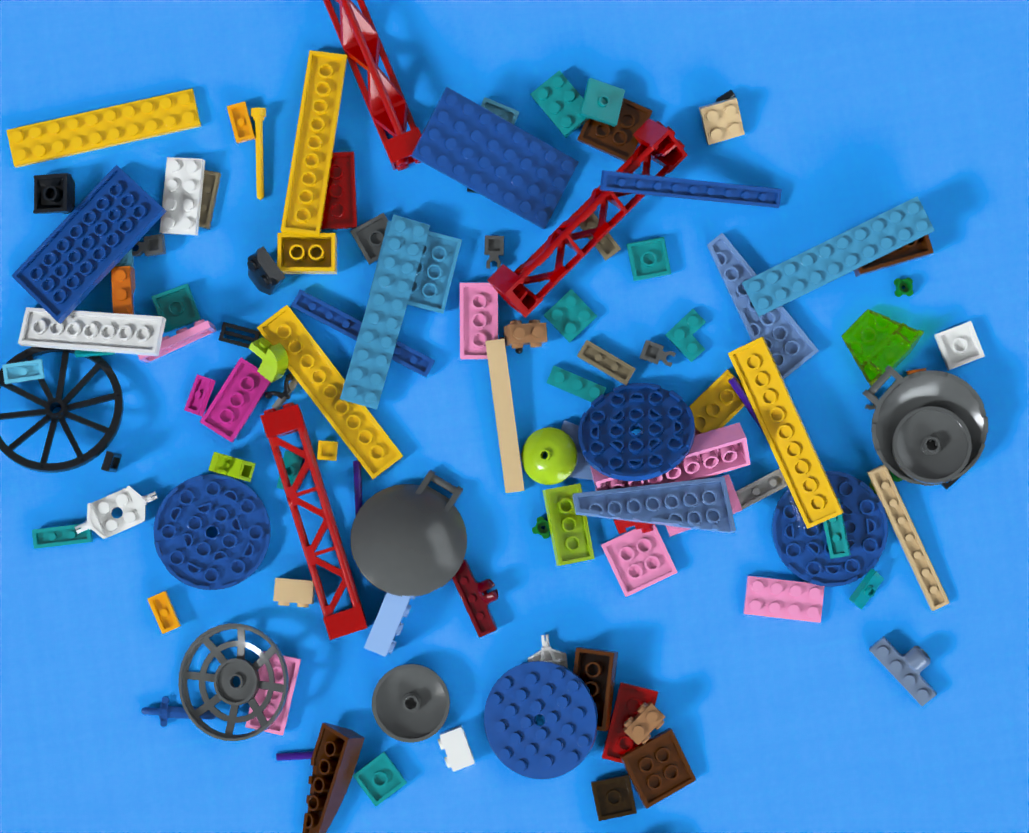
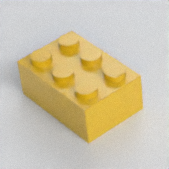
M277 233V266L283 274H337L336 233H320V237Z

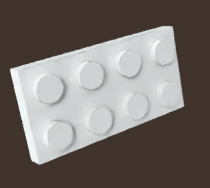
M167 157L162 207L167 212L161 217L160 233L198 236L205 170L204 159Z

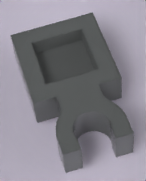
M157 234L143 237L144 242L138 241L135 245L139 246L138 251L132 252V255L135 257L141 256L143 253L148 257L166 254L164 235Z
M485 235L484 255L489 256L486 269H490V263L493 261L497 263V269L501 267L498 257L504 256V236Z
M646 340L639 358L656 365L660 360L666 366L671 367L672 363L668 362L666 357L668 355L675 357L676 353L672 351L664 352V346Z

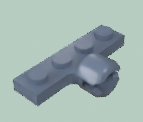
M883 636L869 648V651L922 707L937 695V692L920 675L921 671L930 665V657L921 647L914 646L906 654H901Z

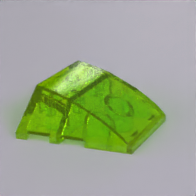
M867 309L841 337L871 387L886 371L885 368L888 365L895 369L911 353L924 334V331L913 329L904 323H898L889 317Z

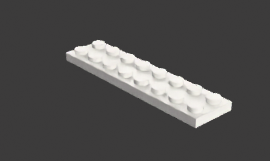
M26 307L18 344L29 347L159 356L166 318L163 316L73 310L60 324L44 308Z

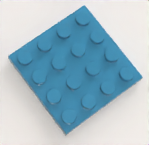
M388 220V222H387V226H386V230H385V234H384V238H383V242H382V246H381V250H380L378 262H377V265H376V269H375V273H374V277H373V281H372L370 293H371V290H372V286H373V283H374V279H375V276H376V272H377V269H378V266H379V262H380V259H381V255H382V252H383V248H384V245H385V241H386V238H387V235H388V231H389V228H390L391 221H389V220ZM431 231L428 232L407 305L444 314L462 239Z

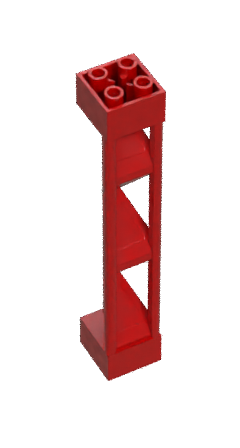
M323 0L393 170L398 169V171L408 168V164L413 162L416 164L421 163L419 160L411 157L421 136L420 130L416 127L364 0H357L361 11L351 0H335L340 4V23L331 1ZM379 55L389 78L378 67ZM356 63L367 70L368 90ZM407 122H408L409 127H410V129H411V130L408 131V132H406V130H407ZM384 130L391 134L393 138L388 139Z

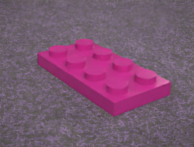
M240 358L200 420V423L233 443L271 382L257 372L259 368Z

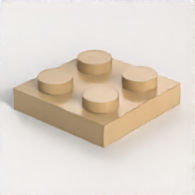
M736 97L699 107L708 145L745 135Z

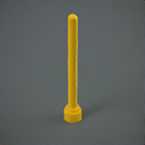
M251 108V117L255 121L257 199L262 200L264 198L263 121L264 117H266V108Z

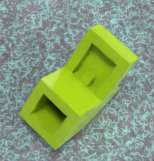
M263 337L251 342L249 349L262 359L257 372L271 383L282 378L288 367V355L285 348L280 343L273 346Z
M214 452L209 471L250 482L256 464Z

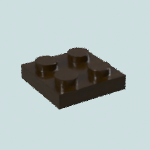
M629 774L591 781L599 821L637 813Z

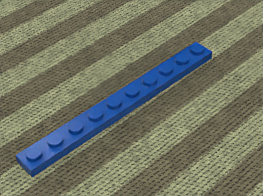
M602 170L600 190L771 208H779L782 189L606 170Z

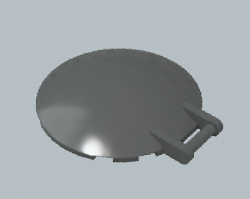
M888 365L885 368L886 371L876 382L862 393L876 406L872 418L871 432L874 448L880 460L893 474L909 483L924 486L940 485L941 483H921L907 476L895 461L892 451V439L897 425L908 413L921 407H941L956 414L965 423L971 436L972 450L969 461L965 468L950 480L953 481L973 467L985 447L984 443L988 433V417L986 416L984 404L980 396L971 385L953 374L937 370H925L902 377ZM892 376L895 379L893 384L879 399L874 397L873 395Z
M432 470L428 472L420 485H395L374 494L363 504L354 519L351 529V551L353 558L362 575L372 585L389 594L414 597L429 594L446 585L456 575L463 563L467 549V533L464 521L454 506L463 492V488L456 487L435 475L436 472ZM432 481L453 495L449 499L428 485Z

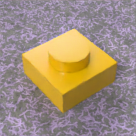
M318 440L317 460L337 461L338 442Z

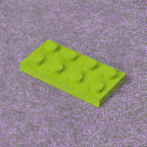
M581 483L542 490L556 566L595 559L587 516L576 515L573 503V494L582 493Z

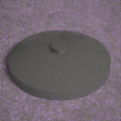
M935 406L921 407L908 413L897 425L892 439L893 455L900 469L910 478L926 484L943 483L957 476L967 465L972 450L971 436L965 423L953 412Z
M403 664L389 670L377 683L372 697V711L379 727L393 739L407 743L420 742L436 734L445 723L450 708L449 692L442 678L432 669L419 664Z

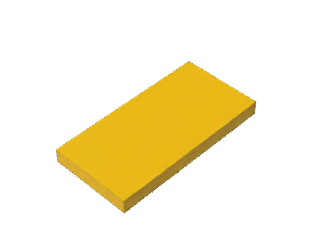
M728 369L689 406L694 417L695 435L724 427L745 406L728 382L730 378L735 377ZM736 378V380L738 381V383L740 384V386H741L742 389L744 390V388H743L741 382Z

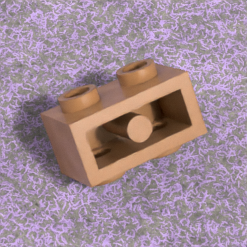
M519 320L510 321V324L504 327L505 346H512V349L523 348V345H530L531 348L542 347V344L548 342L546 323H540V320H529V323L522 324Z
M650 701L643 703L638 708V713L634 717L631 716L624 723V732L638 745L641 742L643 744L646 743L651 737L650 733L654 729L658 730L665 723L663 720L665 718L664 714Z

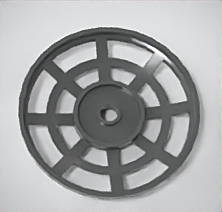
M228 623L207 630L191 644L181 663L178 687L183 708L196 727L216 739L240 741L261 734L276 721L286 702L289 677L283 654L268 635L253 626ZM237 629L238 641H230L216 646L210 639L211 636L219 632ZM245 630L261 636L271 647L264 653L257 646L245 642ZM204 644L210 650V653L204 660L200 672L189 671L194 654ZM230 647H237V658L227 660L221 652ZM245 648L254 651L260 658L252 664L245 659ZM275 653L279 657L282 666L284 685L275 683L274 671L269 661ZM215 657L221 665L215 674L207 673L208 667ZM264 664L268 671L269 682L260 681L257 671ZM235 676H238L241 681L238 687L233 684ZM188 679L199 680L200 694L204 704L196 710L193 708L189 697ZM206 681L214 682L217 694L211 699L206 690ZM259 689L268 690V693L261 706H259L254 697ZM273 692H282L278 709L267 721L263 711L270 703ZM221 700L231 705L229 715L222 713L215 705ZM248 703L253 712L246 716L237 717L239 705ZM210 710L216 717L227 721L225 733L208 726L200 716ZM257 717L261 725L260 728L246 734L233 735L235 723L246 722Z

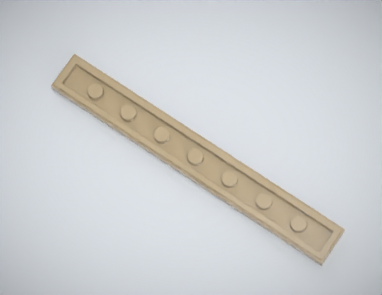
M505 339L485 341L505 493L525 491Z
M883 464L868 471L867 474L931 611L949 604L948 597L888 468Z

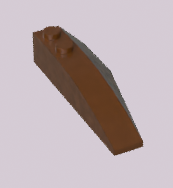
M322 723L311 758L313 772L312 776H309L308 784H311L310 795H307L306 799L308 813L304 815L302 833H326L343 801L365 739L353 730L329 723Z

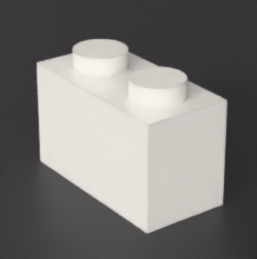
M462 725L440 733V738L437 740L441 750L445 749L447 757H444L448 768H452V771L455 772L475 764V759Z

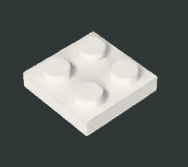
M971 321L934 335L947 370L985 357Z

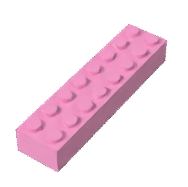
M735 423L695 435L693 445L684 460L669 472L652 479L623 481L605 476L592 466L590 468L595 489L600 491L704 479L751 464L747 438L740 423Z

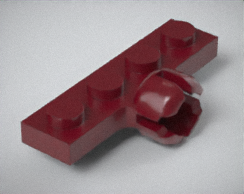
M464 559L460 569L452 579L480 638L498 629L488 608L489 603L498 599V591L496 589L487 593L486 590L495 586L493 581L486 579L482 582H477L467 560Z

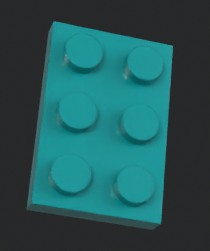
M560 70L530 94L565 138L590 119L580 115L583 97Z

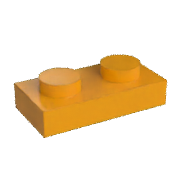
M246 102L227 106L236 143L254 140L255 135Z
M167 591L147 599L162 634L181 626Z

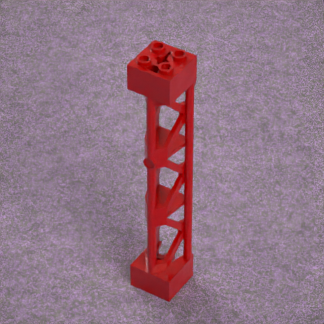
M648 119L633 134L640 146L616 172L633 173L643 161L642 174L650 175L651 160L663 166L655 176L664 177L672 172L687 156V153L684 151L685 146L674 137L676 134L669 126L664 127L661 122ZM600 186L592 191L591 197L567 221H564L524 264L520 265L514 272L503 264L487 281L508 305L526 318L543 301L547 293L645 195L636 194L624 206L618 197L632 193L602 191ZM609 201L619 208L620 211L607 223L606 217ZM601 204L599 222L596 228L571 233ZM593 236L582 249L573 241ZM566 244L577 254L563 266ZM558 247L554 271L528 277ZM550 280L536 295L523 285Z
M291 402L282 405L283 409L277 411L275 408L263 411L264 415L260 417L270 442L322 609L328 636L332 640L368 628V623L301 409L298 404L295 405ZM298 432L303 450L279 437ZM280 446L305 459L292 486L281 455ZM310 470L315 487L298 492ZM317 491L322 509L298 497ZM297 505L323 518V522L311 545H309ZM329 529L334 546L315 552L326 530ZM335 550L341 569L317 556ZM316 564L342 578L330 605H328ZM347 587L353 607L333 613Z

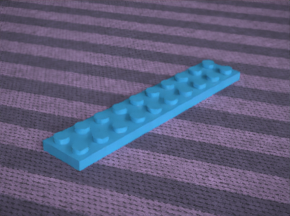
M917 196L742 282V285L758 317L935 230Z
M393 214L341 393V400L377 410L430 225Z

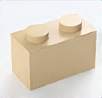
M275 578L273 601H277L278 605L289 606L290 603H297V607L309 608V604H314L315 587L312 580Z

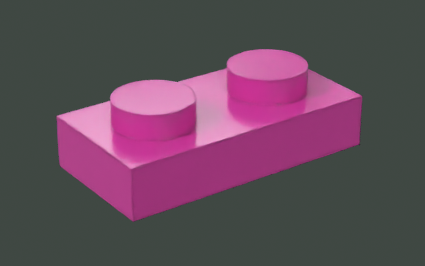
M197 374L184 410L203 417L216 381Z

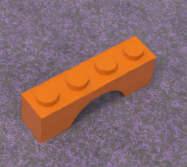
M131 266L114 267L111 270L113 313L134 314L135 269Z

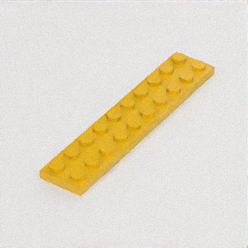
M309 50L281 233L320 237L347 65L346 54Z
M188 89L6 131L14 167L19 168L202 126L194 90Z
M288 305L257 327L263 337L273 346L280 343L285 348L288 355L287 368L373 480L404 457L365 406L340 399L345 379Z
M760 337L729 352L728 355L807 529L843 514L842 507L764 337Z

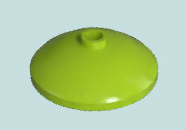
M547 427L535 431L527 438L522 448L521 459L523 468L532 480L540 484L555 485L563 482L572 474L577 463V448L573 439L566 432L557 428ZM544 452H547V453H548V456H547L546 459L543 458V453H544Z

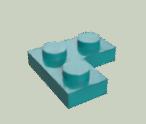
M692 309L665 334L690 362L695 360L705 350L693 334L706 321Z

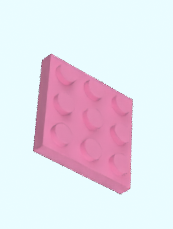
M653 525V531L642 533L641 529L636 530L635 528L601 544L625 597L678 573L656 525Z

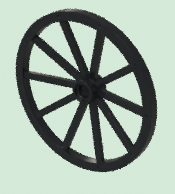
M31 347L14 356L6 364L34 360L33 357L45 353L63 352L56 398L53 397L44 379H39L38 381L48 399L47 402L13 384H5L3 369L1 368L0 389L2 386L45 409L0 413V420L46 416L9 446L6 445L0 436V450L16 464L37 472L59 473L86 465L98 457L110 445L121 425L124 399L118 378L102 357H85L94 362L95 365L62 400L69 353L75 354V350ZM100 369L104 371L112 384L114 393L68 404ZM115 400L114 414L109 428L68 412ZM61 407L59 412L53 413L54 408ZM65 419H71L103 432L105 435L92 449L82 454ZM51 420L40 462L26 459L13 451ZM60 422L77 458L65 462L47 463L57 423Z

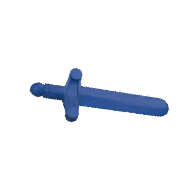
M168 697L162 698L159 708L144 707L141 709V713L144 715H158L162 727L167 726L168 718L190 719L183 707L169 706ZM208 710L200 718L212 720L216 716Z

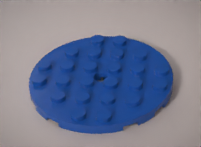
M651 383L622 385L613 388L612 392L604 396L603 394L591 403V407L587 412L583 413L578 428L580 448L587 462L603 475L623 481L648 480L669 472L684 460L695 438L693 413L690 407L683 401V398L672 390L668 391L662 389L660 385ZM634 429L641 430V432L637 433V435H635V433H632Z
M825 471L837 498H840L851 555L830 559L823 522L807 529L789 488L783 493L774 510L772 538L778 556L793 574L812 584L835 587L857 581L868 573L871 568H874L886 546L888 522L881 501H879L873 490L866 483L843 472Z
M219 474L196 476L176 486L162 501L153 527L156 552L167 571L182 583L202 590L229 588L251 576L265 558L271 537L269 516L259 496L243 482ZM211 526L215 527L218 531L217 536L214 538L209 537L207 534V529Z
M546 661L523 663L503 674L491 689L484 711L486 736L498 759L515 773L532 779L556 778L579 766L590 753L597 735V707L585 682L567 667ZM539 714L545 718L543 725H538L536 721V716Z

